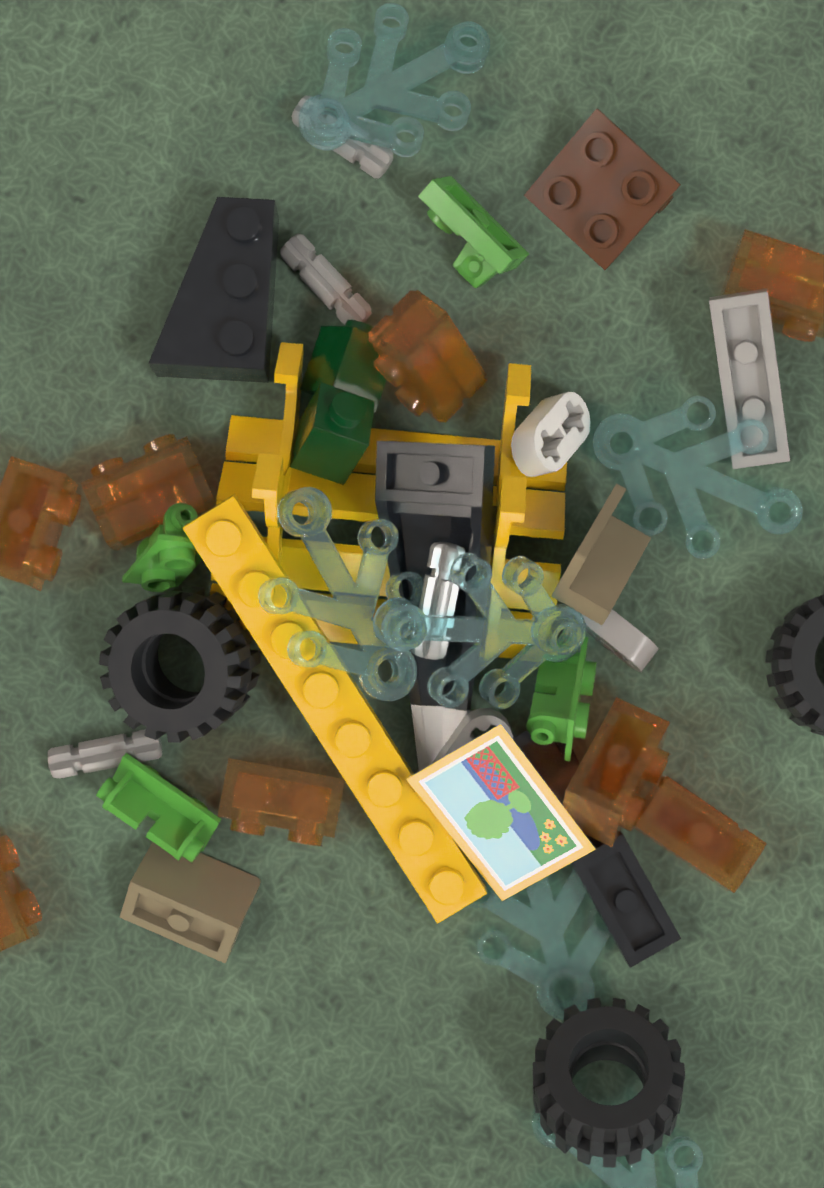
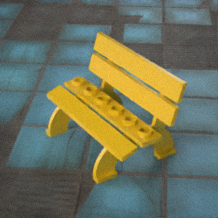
M281 342L274 373V383L286 384L283 420L231 415L226 446V460L254 462L257 464L224 461L216 505L236 494L246 511L264 512L268 535L263 538L295 588L394 597L385 548L282 538L284 514L355 520L359 522H380L375 503L376 475L351 473L346 483L342 485L290 467L299 420L303 344ZM513 363L508 365L501 440L371 428L369 446L352 471L376 474L377 441L495 446L493 485L497 486H493V506H498L484 605L487 607L484 608L478 649V656H482V660H494V657L539 661L540 655L552 645L555 615L499 610L500 607L556 612L557 600L551 596L560 581L561 564L505 559L510 535L563 540L565 532V493L526 488L565 491L567 462L556 472L528 477L521 473L512 456L511 442L515 432L517 405L529 406L531 365ZM211 573V580L216 581ZM212 583L210 595L218 592L226 597L219 584ZM298 591L329 642L402 648L395 600ZM227 598L224 607L227 610H231L234 607ZM239 620V622H240V624L242 625L243 629H244V630L247 629L246 626L244 625L243 621H242V620Z

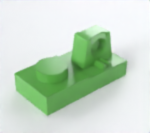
M452 176L432 179L418 196L430 208L427 214L437 227L448 234L455 233L457 236H462L467 241L453 263V267L474 288L481 287L497 273L502 274L516 269L529 255Z

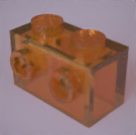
M10 457L0 486V579L41 592L45 580L52 582L55 578L62 559V549L57 548L63 527H71L73 525L81 503V495L75 493L78 484L67 474L19 458Z
M616 697L571 779L564 796V808L584 834L612 847L622 828L630 832L633 831L647 801L639 795L646 781L654 785L658 783L671 753L662 750L670 725L669 721Z
M228 758L217 817L232 819L230 830L264 836L266 826L289 830L288 841L322 847L323 836L332 838L337 836L346 781L344 778Z

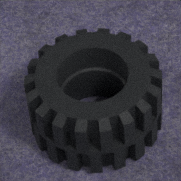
M178 586L157 593L135 604V606L125 610L116 619L119 624L110 628L104 638V641L111 646L100 652L99 664L108 666L109 671L102 675L100 679L103 689L112 688L115 697L108 701L114 712L123 708L128 713L123 722L129 727L135 729L142 724L146 726L144 736L157 740L167 733L169 743H181L189 736L192 740L205 736L245 705L250 698L247 692L256 686L259 674L253 672L252 668L261 663L260 650L250 649L249 643L254 638L248 629H243L239 622L241 618L235 609L227 610L224 607L227 597L218 592L205 597V588L192 586L183 591L182 587ZM164 633L175 634L186 639L199 652L205 669L204 684L200 692L183 690L171 683L164 675L158 660V646Z
M823 594L804 602L784 617L785 622L775 628L770 638L775 642L773 648L767 650L765 663H771L772 674H768L766 677L768 686H775L779 696L774 698L779 708H787L793 714L789 719L798 726L806 725L811 728L810 732L824 736V685L818 678L815 669V653L821 639L824 637Z
M600 998L588 999L587 1010L581 1012L575 1004L564 1010V1023L553 1018L546 1026V1040L539 1038L535 1048L533 1101L535 1112L540 1113V1125L546 1135L555 1134L556 1147L565 1154L571 1147L577 1149V1161L590 1165L592 1156L603 1157V1167L616 1168V1157L621 1156L626 1157L628 1165L640 1162L643 1149L646 1148L653 1154L662 1147L663 1135L665 1134L670 1137L676 1126L677 1114H680L685 1080V1064L680 1062L681 1048L677 1039L668 1040L669 1027L661 1018L652 1024L649 1022V1009L638 1004L634 1012L625 1009L626 1000L613 998L612 1006H601ZM611 1060L622 1063L632 1069L641 1080L643 1088L634 1098L625 1103L602 1105L584 1097L577 1090L572 1080L584 1066L595 1061Z

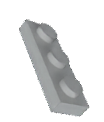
M768 288L710 297L709 305L733 469L789 462L790 452Z

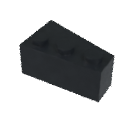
M217 197L148 364L157 377L269 383L279 215L275 200Z

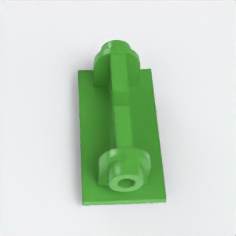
M177 503L167 509L164 514L163 525H159L150 537L145 538L138 545L136 561L123 575V583L141 584L144 590L163 592L169 588L178 587L203 559L183 530L184 525L198 517L196 510L192 506Z
M584 636L580 652L568 651L562 646L554 645L540 655L535 692L526 725L527 731L531 734V739L537 744L566 743L564 758L566 761L571 759L574 737L586 738L590 703H583L580 700L581 695L592 697L597 662L586 661L589 637Z
M127 753L122 757L113 778L109 777L96 794L99 799L104 801L103 809L111 812L135 830L147 816L156 821L145 837L174 856L178 861L184 857L192 863L199 853L203 852L222 820L209 811L200 800L189 797L163 779L154 768L140 763Z

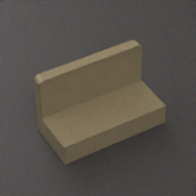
M617 483L551 596L600 625L604 624L651 540V537L612 516L626 491V488Z
M152 842L130 881L120 918L226 964L244 918L259 889L261 880L256 876L203 853H199L192 863L184 857L178 861L174 856Z

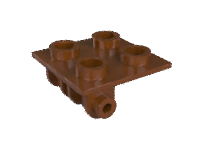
M597 108L524 196L599 266L606 270L656 213H661L674 198L672 194L681 184Z

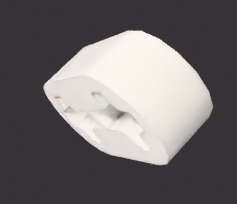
M565 392L545 398L515 430L512 436L511 449L515 464L521 473L528 477H536L556 472L566 464L585 441L590 432L591 422L588 408L581 396L575 392Z

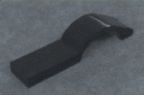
M527 730L516 737L513 734L514 742L596 849L572 862L571 865L627 965L631 968L680 940L681 937L623 833L616 826L596 794L573 748L570 761L564 760L566 743L552 742L548 745H540L531 739V734Z

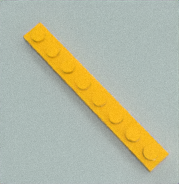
M236 494L184 525L183 530L437 924L486 895V886L467 856L406 780L414 775L413 771Z

